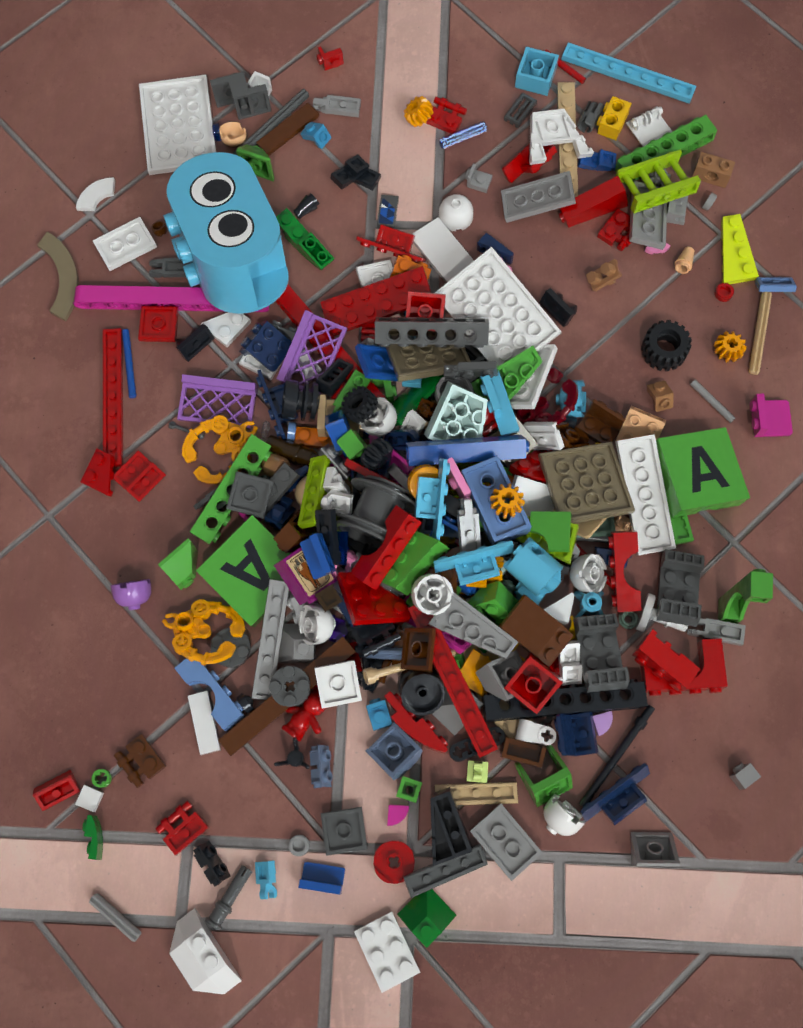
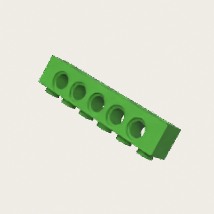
M707 115L700 118L697 117L690 123L679 126L675 131L667 132L661 138L650 141L646 146L638 147L628 155H622L617 160L615 171L617 173V170L622 167L634 165V163L637 164L680 149L682 151L681 157L712 142L717 129ZM641 177L632 179V181L634 182V181L640 179Z
M251 434L192 527L191 534L209 545L211 542L216 543L221 535L218 532L222 525L226 527L231 519V516H229L231 510L227 509L225 512H220L217 510L216 505L219 502L228 503L230 495L227 493V488L233 485L236 471L244 469L249 475L258 476L262 470L259 467L261 462H266L272 454L269 451L271 448L269 444ZM251 453L256 454L258 461L250 463L247 456ZM209 518L217 520L218 524L215 528L207 527L206 521Z

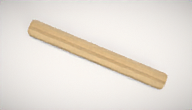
M762 292L748 371L749 374L758 375L760 372L772 298L771 292Z

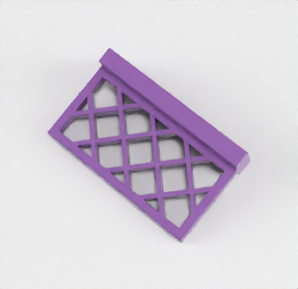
M305 310L276 379L285 383L286 379L291 380L293 374L300 371L303 381L299 382V389L303 390L302 384L306 381L318 379L324 373L318 374L314 365L324 361L327 370L334 363L348 328ZM316 320L322 322L325 327L324 330L315 333L313 328ZM335 328L342 330L340 336L332 340L329 331ZM327 332L330 341L320 345L317 336ZM315 337L318 346L308 350L306 346L307 340ZM331 344L334 351L331 355L325 357L322 348ZM319 349L323 358L313 362L310 353ZM307 354L310 364L301 367L299 359ZM312 366L315 376L306 379L302 370Z
M182 374L181 382L183 384L178 420L200 423L201 421L213 419L224 410H227L232 416L228 419L231 423L241 425L242 423H239L236 417L243 412L248 415L247 421H252L256 394H258L256 383ZM187 388L195 389L198 393L190 401L186 397ZM207 391H213L216 397L207 403L202 395ZM230 393L234 399L225 405L220 397ZM244 395L251 396L250 403L243 407L239 399ZM201 397L205 405L196 410L192 403ZM219 399L224 407L215 413L210 405ZM237 401L242 409L233 415L228 407ZM190 405L195 413L189 417L183 416L184 409ZM208 407L213 415L208 419H203L199 413ZM248 425L246 429H251L252 425Z

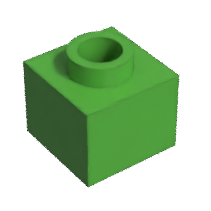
M403 776L396 797L416 803L422 782ZM408 786L414 789L412 794L406 793L405 790Z

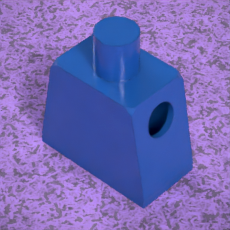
M342 410L325 416V427L336 451L342 450L337 444V440L351 429L346 415Z

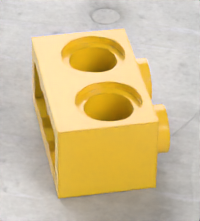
M612 96L610 102H606L604 106V115H600L596 126H599L597 134L617 141L629 115L632 103Z

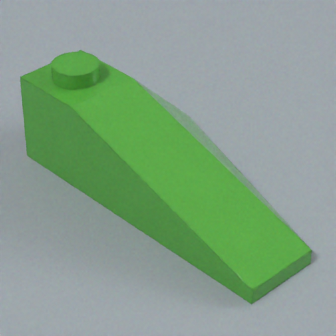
M534 346L529 347L498 366L509 401L543 362ZM481 378L473 381L471 384L474 393L488 400L487 395L483 396L480 385H482Z

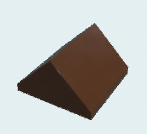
M405 628L400 669L432 672L436 629Z

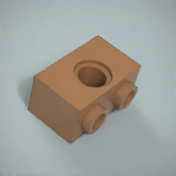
M701 152L692 177L698 175L702 182L726 188L732 175L735 161Z

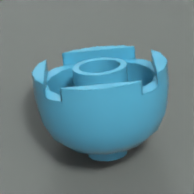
M574 380L573 382L578 386V399L575 410L571 411L567 416L584 417L582 412H586V392L582 391V387H585L584 380ZM562 388L560 389V394L556 395V404L560 405L561 410L565 407L564 402L568 396L563 392Z

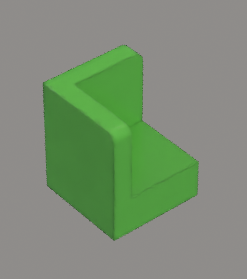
M352 429L337 440V444L347 457L354 461L361 457L364 449L368 447L357 431Z

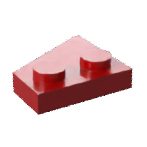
M96 448L80 482L112 497L113 491L110 490L111 480H114L113 467L115 456Z

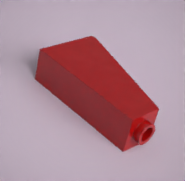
M616 176L575 197L576 204L560 208L561 212L558 215L562 223L566 222L569 228L614 212L617 209L629 206L626 190L619 176Z

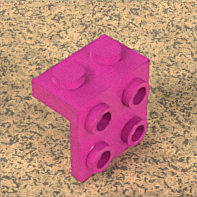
M764 393L756 394L750 401L754 437L790 436L793 433L789 402L787 400H765Z

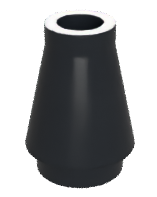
M310 193L308 196L305 195L293 212L301 219L303 216L318 209L319 202Z

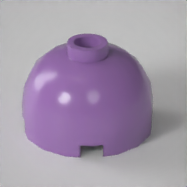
M150 579L110 585L115 602L120 606L128 607L129 610L140 609V604L147 602L151 595Z

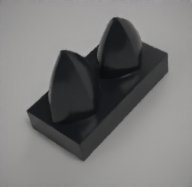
M551 288L545 291L539 302L563 327L569 324L577 312V305L566 304L563 301V294L555 293Z
M202 324L198 328H193L191 335L186 339H177L176 348L182 357L189 362L215 338L208 327Z

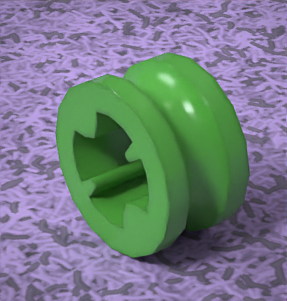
M98 769L92 775V783L98 788L107 787L112 780L111 773L105 769ZM102 773H105L104 776L107 777V780L102 781V783L99 784L97 776H101Z

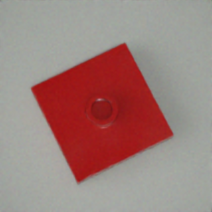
M141 306L138 340L143 342H176L178 307Z

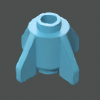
M576 591L574 596L580 601L579 606L581 610L576 617H582L584 614L587 616L594 614L604 615L601 609V597L604 595V592L600 591L598 594L589 592L585 594Z

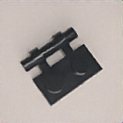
M393 623L357 625L351 628V632L359 647L368 645L367 648L361 650L364 657L371 654L374 656L378 654L379 650L387 646L391 647L395 645V642L401 640L398 632L393 635L389 634L396 630ZM384 636L385 639L374 644L373 641Z

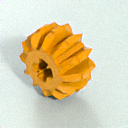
M416 96L414 100H411L406 105L404 117L412 126L421 127L423 123H427V120L431 119L430 115L433 114V106L423 96Z
M725 331L723 335L717 337V341L714 343V348H716L714 354H720L719 360L725 358L726 363L729 360L734 363L744 355L746 340L740 339L741 334L736 336L734 331L730 334Z
M508 483L507 488L500 484L499 490L494 489V495L490 496V501L493 502L491 509H497L496 515H499L501 512L504 513V519L507 518L508 513L512 518L515 517V512L521 513V506L525 504V501L522 500L524 494L521 492L517 493L519 490L518 486L512 489L511 483ZM505 498L510 499V503H505Z

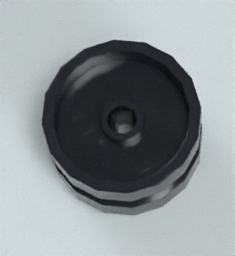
M434 667L432 672L404 670L398 677L397 686L403 706L409 712L424 716L434 713L441 707L445 699V689L440 675Z

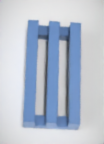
M757 277L755 280V285H757L756 287L759 292H796L797 288L792 277Z

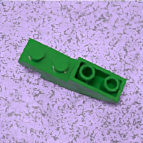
M287 208L276 216L280 229L285 234V238L315 267L323 270L334 261L335 258L312 232L309 233Z

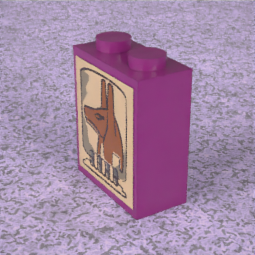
M301 547L274 564V567L299 605L306 602L310 605L317 600L316 593L337 581L333 573L319 579H313Z

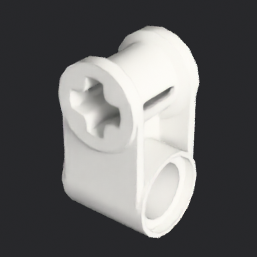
M519 719L515 739L528 743L550 745L556 740V732L549 726ZM547 730L548 735H551V739H547L545 742L541 733H545Z

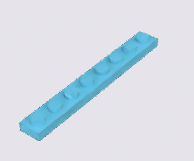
M569 42L561 59L689 104L696 89V86Z

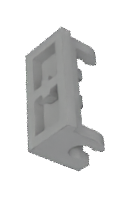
M688 196L667 202V223L684 225Z

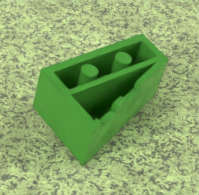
M416 531L382 583L408 596L414 582L420 576H423L431 566L434 567L433 561H436L444 552L447 553L450 548L441 541Z

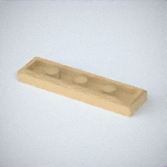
M517 782L435 785V792L450 787L457 806L518 803Z

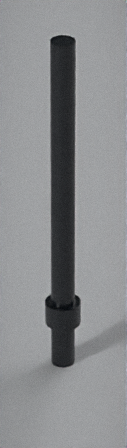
M648 705L641 716H637L633 722L634 726L580 800L579 805L583 807L592 800L640 730H644L648 724L647 720L655 710L654 707Z

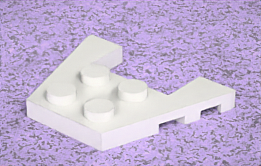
M565 109L532 112L530 116V165L545 163L547 158L543 146L572 142L577 159L592 157L594 154L593 149L586 145L584 136L579 135L575 129L577 126Z

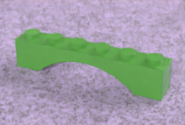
M753 569V571L722 595L718 600V620L738 624L743 620L750 602L767 603L773 599V573H766L764 569Z

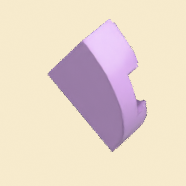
M612 711L593 716L597 736L603 735L610 728L613 720Z

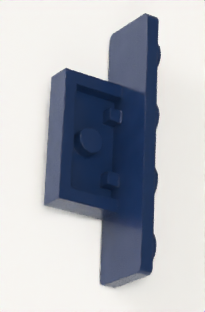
M261 369L257 370L259 377H256L259 388L263 387L265 393H262L265 404L269 403L271 407L268 410L271 421L275 419L277 423L274 426L277 437L281 436L282 439L287 440L281 425L291 421L289 419H281L284 384L268 389Z
M643 763L641 766L634 767L629 775L618 779L614 786L602 791L594 801L586 803L580 811L583 820L587 822L602 810L615 826L647 802V798L638 789L636 784L650 774L648 765Z

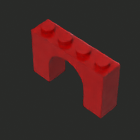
M702 639L697 643L700 671L684 691H689V694H701V690H709V693H721L722 689L728 687L722 639ZM640 665L641 680L645 683L646 693H649V696H660L661 692H669V695L682 694L681 690L673 689L669 685L670 682L666 679L656 677L649 667Z

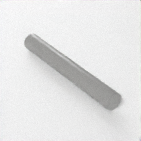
M697 380L690 384L729 423L735 420V417Z

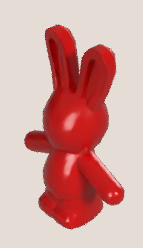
M317 685L303 703V707L293 706L285 711L294 715L281 729L299 742L303 739L310 725L314 733L319 734L321 732V727L315 716L322 714L326 708H321Z

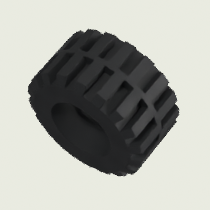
M661 320L658 324L654 323L648 329L642 342L641 351H643L642 357H646L645 362L647 364L651 363L650 367L653 369L657 367L659 371L662 369L670 371L671 368L675 370L685 361L692 346L690 344L692 339L688 337L689 331L684 330L685 326L678 325L679 322L671 323V320H667L664 323ZM657 341H668L674 346L675 350L665 351L659 347Z

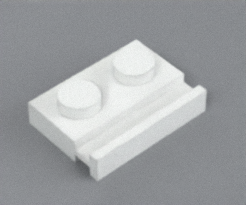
M526 422L523 424L538 443L533 450H561L565 447L560 431L556 429L557 422Z

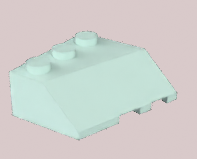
M448 381L424 435L433 441L483 437V425L485 423L488 400Z

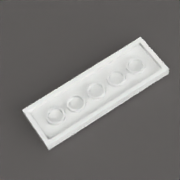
M655 434L616 441L619 464L635 508L634 513L629 514L632 530L638 532L639 552L636 555L660 552L665 549H676Z

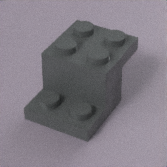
M244 72L233 73L232 75L210 80L217 108L234 104L239 120L271 112L266 84L248 88Z

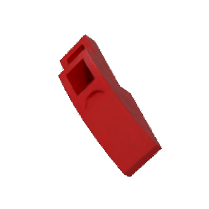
M389 691L384 696L396 712L391 716V720L411 739L436 752L445 754L448 751L446 747L448 743L441 735L438 737L433 730L436 728L429 719L425 721L421 718L415 722L416 716L405 710L401 705V697L397 693L393 695Z

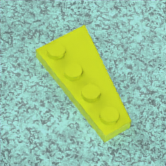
M741 214L724 216L721 220L722 283L735 284L756 280L759 275Z

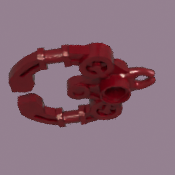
M550 368L546 380L557 384L564 375L556 368ZM571 379L562 384V390L568 396L564 402L565 407L560 412L556 411L553 415L547 413L546 410L550 405L549 401L545 397H539L535 409H514L516 417L522 425L526 422H557V425L566 420V416L571 411L575 410L578 399V386Z

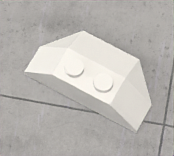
M196 908L177 921L169 954L193 991L225 994L242 981Z

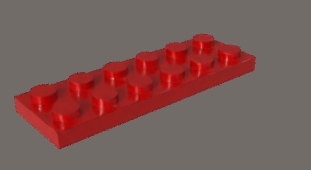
M421 266L321 301L320 303L325 319L348 328L347 331L375 322L376 317H391L405 312L408 291L431 293L424 267ZM335 328L329 332L332 336L341 334L342 330Z

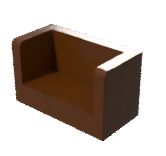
M505 737L500 757L542 768L547 747Z

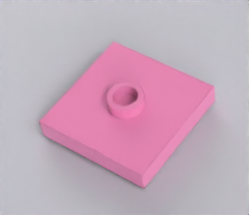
M451 457L447 462L450 463V472L447 475L449 484L457 492L460 499H470L471 490L454 459Z

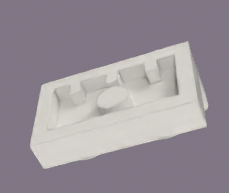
M327 467L323 483L325 491L328 493L332 490L350 494L349 486L335 467Z

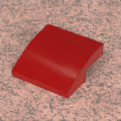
M138 450L114 474V480L140 502L166 474Z

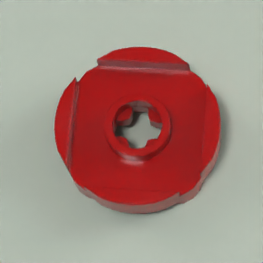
M401 841L383 843L375 852L374 869L377 876L386 883L398 884L404 882L403 876L412 873L414 870L415 858L413 852L408 845ZM397 856L400 866L398 868L396 866L391 868L389 866L391 863L389 858Z

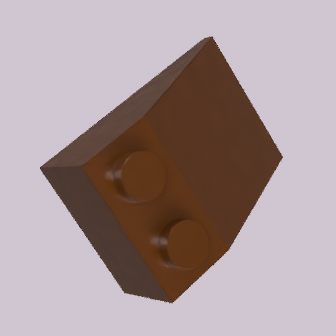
M526 595L520 598L499 625L502 630L517 640L518 644L527 652L533 654L548 667L552 665L574 636L560 622Z

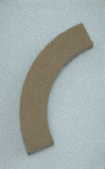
M46 232L37 246L51 257L59 274L58 294L49 311L66 322L74 308L75 287L79 285L78 272L67 248L54 235Z

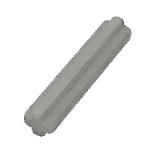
M97 893L91 897L89 903L131 941L134 942L140 937L141 931L100 894Z

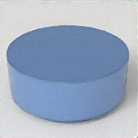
M289 422L287 440L289 441L295 440L296 422Z

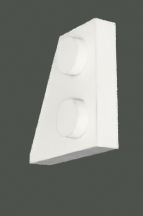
M228 312L202 322L200 325L205 324L214 338L225 347H228L248 327L251 320L244 314Z

